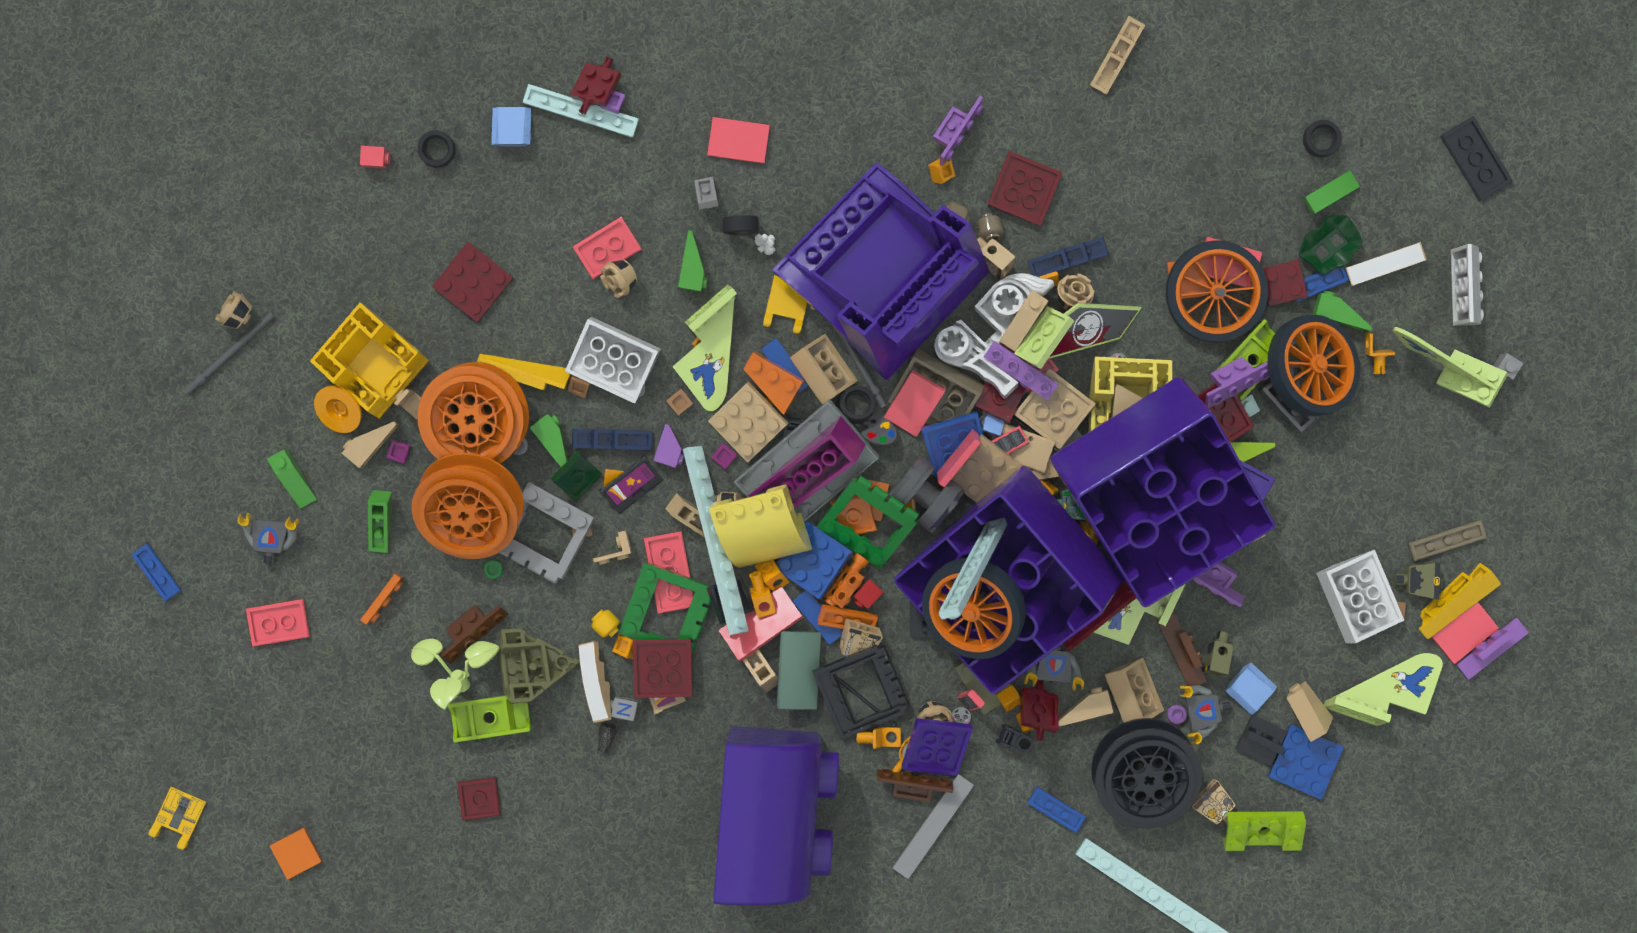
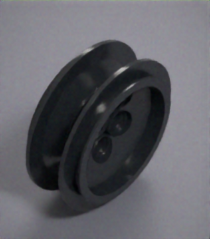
M1139 718L1118 725L1103 737L1092 758V781L1102 806L1113 818L1131 827L1156 828L1174 822L1191 808L1200 792L1202 769L1191 742L1180 729L1163 720ZM1160 758L1159 762H1153L1154 759ZM1141 760L1139 764H1133L1135 761ZM1171 773L1170 776L1163 777L1164 774ZM1127 777H1133L1130 781H1124ZM1162 789L1160 793H1155L1156 790ZM1139 791L1143 792L1141 795H1135Z

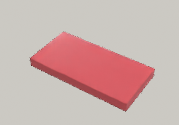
M682 531L644 538L648 563L691 578ZM658 579L654 590L658 614L689 608L694 596L692 590L684 589L662 579Z
M782 586L771 593L776 613L758 618L754 608V611L745 614L748 632L729 636L727 625L719 630L738 661L741 662L781 634V631H785L803 618ZM762 602L759 605L761 611H767L770 607L767 602Z

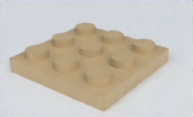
M1049 369L1045 375L1059 384L1050 398L1046 400L1032 390L1014 415L1044 438L1055 441V446L1061 449L1094 407L1095 403L1053 370Z
M747 382L708 421L747 463L788 424L750 382Z
M982 434L979 436L980 446L951 479L961 486L965 491L964 494L976 503L1023 466Z

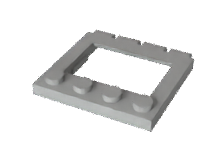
M528 482L523 491L524 511L517 529L530 504L576 529V532L559 564L514 539L499 553L509 558L512 552H514L511 560L524 567L530 561L527 569L540 576L546 570L544 578L556 584L559 578L564 579L596 518Z

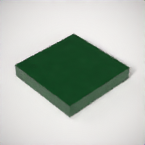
M577 451L550 479L572 499L577 501L601 477L602 473Z

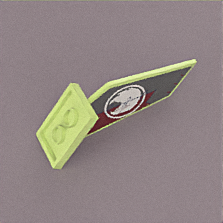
M1077 303L1063 314L1047 306L1014 354L1041 369L1050 358L1120 339L1142 307Z

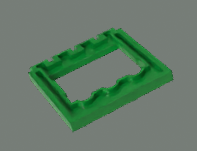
M860 475L858 479L854 477L820 520L817 528L881 569L918 522L917 517L919 513L908 506L903 510L904 503L893 496L887 499V492L876 485L870 488L872 482ZM854 494L901 524V527L897 528L888 539L884 548L874 546L868 538L859 536L854 532V529L848 525H842L839 523V519L836 518L851 501Z
M644 562L618 634L634 640L668 639L652 632L648 633L640 630L658 579H662L668 583L695 592L678 639L691 638L698 640L703 625L696 623V621L705 622L709 607L704 606L703 603L708 605L712 603L706 589L710 585ZM691 641L692 654L697 644L694 641Z

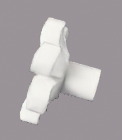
M757 234L755 236V243L759 246L758 250L761 253L764 251L766 255H771L775 252L773 247L775 237L773 235L767 236L763 234L761 236Z

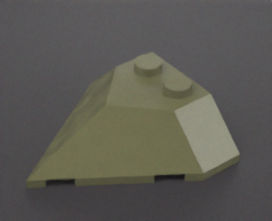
M503 629L500 631L499 662L503 690L510 704L530 703L580 663V660L574 657L573 659L567 656L560 649L539 638H533L522 629Z

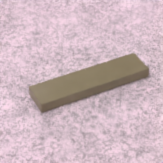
M1477 520L1409 542L1408 547L1413 561H1417L1485 539L1487 536L1482 520Z

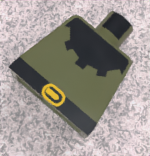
M1429 562L1405 566V574H1394V585H1404V593L1439 599L1440 563Z
M1218 631L1216 641L1209 642L1202 670L1203 673L1217 677L1229 675L1233 645L1228 644L1229 633Z

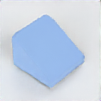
M986 413L981 427L982 431L999 437L1002 433L1004 421Z

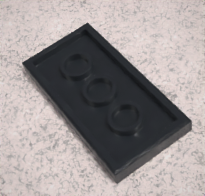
M1474 116L1440 136L1478 201L1483 200L1513 181Z

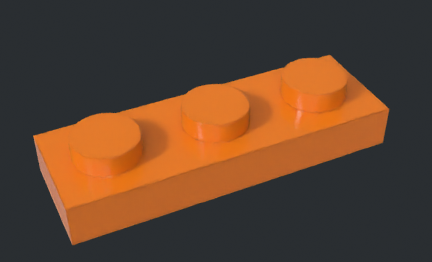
M399 573L393 575L360 621L367 625L370 622L374 623L379 618V610L382 606L385 608L392 600L390 595L393 591L398 592L402 587L403 582L401 581L404 578Z
M822 604L817 623L818 625L843 629L847 618L876 626L878 616L877 614Z

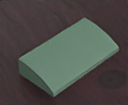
M781 631L777 694L778 709H817L818 684L812 670L819 668L821 632Z

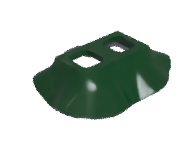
M1346 215L1330 216L1324 219L1319 229L1312 230L1305 235L1299 256L1312 265L1317 272L1326 275L1337 268L1349 264L1354 254L1361 248L1363 244L1362 238L1350 217ZM1335 233H1338L1344 240L1338 247H1335L1330 241V237ZM1320 245H1324L1329 252L1323 259H1320L1315 253V249Z

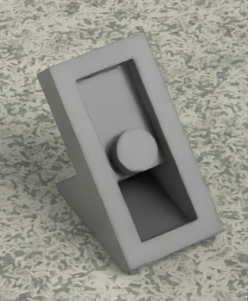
M713 177L694 180L699 210L718 206Z

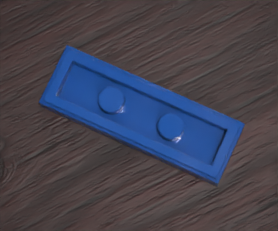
M1337 268L1326 275L1316 273L1304 278L1308 297L1297 299L1295 302L1350 281L1345 268Z
M777 338L761 349L767 359L805 380ZM806 381L804 382L798 393H800L802 390L809 386Z
M148 543L132 554V557L164 601H168L182 590Z
M805 590L792 601L814 628L821 632V636L829 645L842 635L843 630L840 628L818 625L817 619L821 605L811 593Z
M1039 787L1035 788L1027 802L1077 833L1086 818L1085 815Z

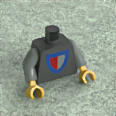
M247 513L246 519L242 518L241 514H239L238 523L242 526L244 534L254 551L263 552V563L274 564L275 553H285V550H288L297 539L299 519H296L294 523L291 522V517H288L286 522L253 519L250 522V513Z
M1062 645L1028 669L1024 684H1027L1028 679L1032 680V686L1036 684L1037 680L1072 683L1073 680L1072 689L1074 691L1076 684L1081 685L1082 690L1084 688L1080 667L1074 655L1070 654L1068 650H1061Z
M1181 685L1180 688L1184 689L1185 692L1180 697H1184L1189 728L1192 732H1195L1189 733L1188 737H1194L1192 745L1200 744L1202 739L1218 727V723L1222 721L1221 712L1231 710L1228 699L1218 701L1217 695L1206 687L1200 685Z

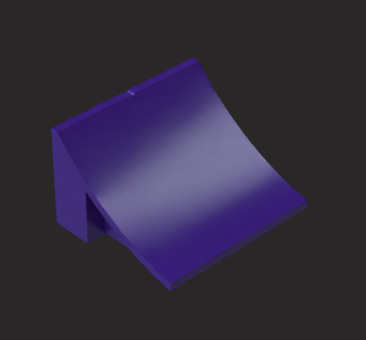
M877 162L772 269L776 276L825 318L885 380H888L989 273L971 223L945 205H942L934 213L911 190Z

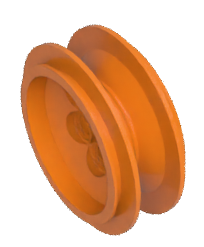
M463 363L437 376L425 389L418 407L419 432L426 447L437 459L455 453H473L488 457L501 464L519 448L526 436L529 425V407L523 390L507 372L487 363ZM469 394L475 397L474 404L468 401L467 396ZM451 404L458 406V413L451 410ZM485 404L492 407V413H487L484 410ZM473 415V416H474V418H473L474 421L471 422V421L469 420L470 417H468V416ZM452 423L459 426V432L452 430ZM485 424L492 426V433L485 430ZM469 433H473L476 436V442L469 440Z
M473 453L450 454L433 462L424 472L412 499L413 519L422 536L440 551L464 559L490 557L506 548L515 536L524 511L523 493L515 477L500 463Z

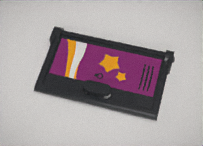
M643 455L639 461L604 488L599 489V492L620 514L662 482L663 479L652 467L648 458Z

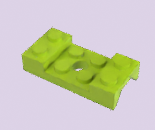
M1265 319L1261 320L1216 370L1241 357L1248 362L1249 355H1254L1257 359V363L1251 365L1253 368L1267 362L1269 346L1275 335L1270 329L1268 322ZM1258 383L1254 384L1250 388H1246L1243 391L1237 393V396L1240 399V401H1242Z
M506 695L453 702L448 705L452 716L454 743L532 730L528 703L510 704ZM487 712L494 714V722L488 723L485 721L484 716Z
M1303 811L1226 813L1227 832L1226 838H1223L1225 851H1244L1245 846L1281 845L1282 851H1302L1306 827ZM1262 827H1268L1265 830H1260Z

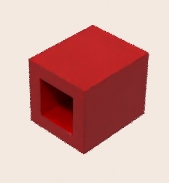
M868 578L853 595L856 598L854 602L861 608L865 606L869 609L883 591Z

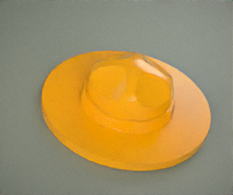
M326 386L316 394L314 408L318 418L326 427L338 433H349L359 426L362 419L361 408L356 398L350 392L338 386Z

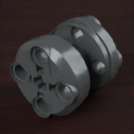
M919 455L900 477V480L894 485V488L886 498L889 499L890 496H893L904 503V506L911 498L925 508L918 517V523L932 534L954 509L965 491L952 480L946 487H942L940 490L934 487L926 479L935 467L926 458Z

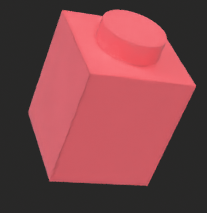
M361 146L360 165L362 167L386 169L387 164H390V152H387L385 147Z

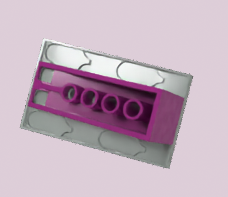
M829 399L743 472L734 483L747 498L766 493L770 488L787 484L795 513H802L805 522L844 489L854 477L857 478L878 460L880 456Z

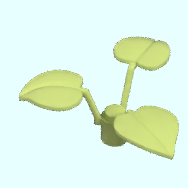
M425 639L417 643L412 649L411 658L415 664L421 666L431 663L436 658L449 673L450 677L438 679L430 688V694L434 702L445 710L460 692H465L469 689L470 682L467 677L470 674L468 672V665L472 668L485 665L499 651L498 645L479 641L469 646L465 652V657L468 659L465 661V672L461 670L452 672L441 657L437 655L442 651L443 646L436 639Z

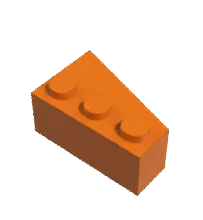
M758 352L752 353L744 367V371L783 415L786 414L805 380Z

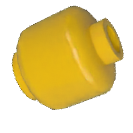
M601 609L591 619L593 621L591 627L602 638L608 635L612 637L619 630L617 626L620 620L610 610L603 611Z

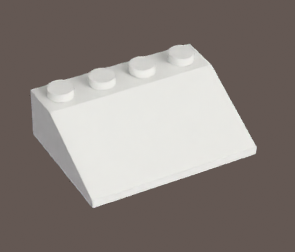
M1466 244L1451 249L1453 326L1479 325L1484 317L1483 310L1481 309L1483 292L1480 290L1482 272L1479 263L1482 261V254L1479 252V247L1473 244Z
M590 317L587 319L565 372L632 403H636L661 349Z
M1375 550L1337 563L1316 573L1345 643L1360 642L1404 621Z

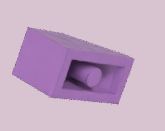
M665 424L653 461L676 468L677 464H682L684 454L681 453L682 448L671 426Z

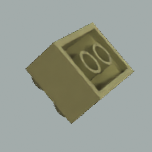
M963 661L953 666L967 689L974 690L985 702L980 708L983 715L1001 705L997 694L1011 686L1010 684L998 693L991 694Z

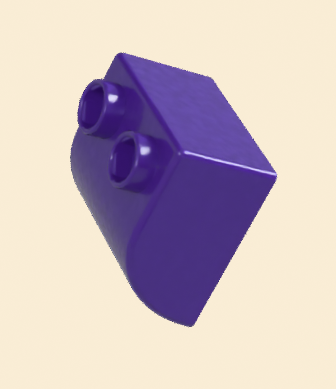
M1180 377L1174 378L1053 454L1050 458L1052 466L1089 526L1143 607H1149L1270 532L1275 527L1273 518L1215 415Z
M1027 466L1020 467L956 519L917 554L894 578V583L923 615V593L932 575L942 566L953 560L968 558L986 522L1005 518L1007 526L988 562L1004 570L1019 587L1026 609L1024 626L1017 640L1006 651L997 656L986 659H973L956 654L991 694L998 693L1098 618L1123 582L1120 572ZM982 581L980 593L984 591L989 594L993 588ZM944 585L941 593L948 595L950 590ZM975 586V588H974V590H973V592H972L973 597H974V595H975L976 586ZM995 592L984 602L988 604L1003 602V600ZM1006 608L990 610L1008 617ZM960 615L956 619H946L952 626L957 620H959L962 617V615ZM964 619L954 628L965 635L968 621ZM991 620L1002 632L1005 630V624ZM973 622L969 637L980 640L975 623ZM983 625L987 639L995 638V636Z
M730 726L725 746L714 904L763 906L795 903L809 897L812 875H830L833 831L829 829H816L818 798L834 799L836 797L839 753L822 751V741L819 733Z

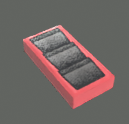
M1021 426L991 441L1007 454L1029 443Z
M974 690L962 692L957 696L969 711L980 709L985 704Z

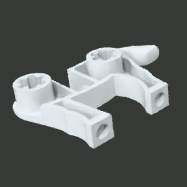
M1024 273L1012 274L994 284L975 305V311L996 332L984 343L962 320H959L955 325L943 329L937 335L934 344L937 356L946 364L976 373L984 381L992 384L1000 395L1006 399L1018 387V382L984 358V355L994 341L1002 345L999 342L1031 291L1033 290L1043 297L1054 287V281Z

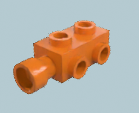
M855 554L851 565H846L839 572L838 578L827 590L824 597L827 598L825 602L830 606L835 607L837 605L843 608L850 602L853 592L861 586L864 577L859 572L869 563L861 555Z

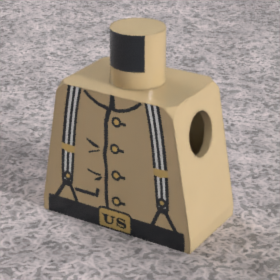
M846 618L840 640L841 653L846 657L875 644L878 646L883 638L880 628Z

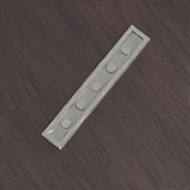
M960 774L954 778L953 793L945 792L893 865L892 868L909 879L973 788V783Z

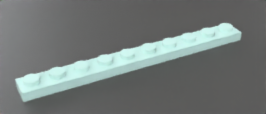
M702 446L687 447L683 449L729 636L745 633L749 630L733 566L719 541L708 509L716 499Z
M1005 518L986 522L939 610L941 619H956L962 614L1007 526Z
M1085 838L1075 853L1192 932L1229 933L1089 839Z

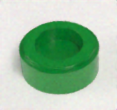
M490 560L484 565V574L490 579L499 578L503 573V565L498 560Z

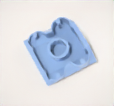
M493 108L491 145H530L532 139L530 133L531 108Z
M1249 663L1229 682L1226 692L1252 715L1273 694L1277 686L1255 665Z

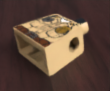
M979 237L977 240L989 271L999 281L1002 280L1013 268L1015 256L996 240L991 239L987 243Z
M1213 779L1198 794L1191 807L1215 824H1218L1222 819L1227 823L1226 813L1231 812L1235 807V803L1216 779Z

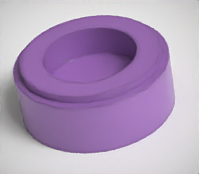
M1172 705L1168 709L1167 718L1170 722L1181 724L1186 720L1187 712L1184 707Z

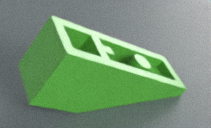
M688 230L678 288L702 293V288L706 289L708 278L704 277L705 272L693 232Z
M1324 291V293L1318 294L1312 315H1322L1340 325L1365 332L1371 331L1372 327L1341 298L1335 297V293Z
M547 414L531 426L530 429L559 466L562 467L568 461L562 429L559 426L561 422L555 414L553 416Z
M283 449L267 459L276 476L300 509L317 500L288 449Z
M373 490L368 500V548L371 552L388 553L392 515V492Z

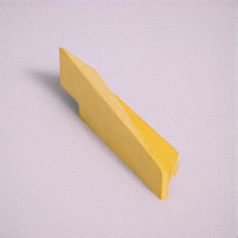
M479 354L477 362L491 364L504 370L517 382L544 391L547 384L566 389L571 376L570 373L565 372L566 368L485 354Z
M1481 563L1477 565L1469 576L1462 572L1439 594V599H1433L1421 611L1423 621L1422 626L1419 627L1420 632L1425 638H1431L1500 586V581L1490 569Z

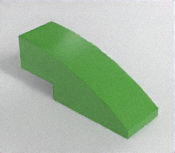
M1348 171L1302 198L1311 215L1360 186L1352 172Z

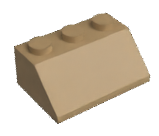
M826 334L790 357L822 405L858 381Z
M1143 657L1105 674L1123 722L1139 718H1153L1164 711Z

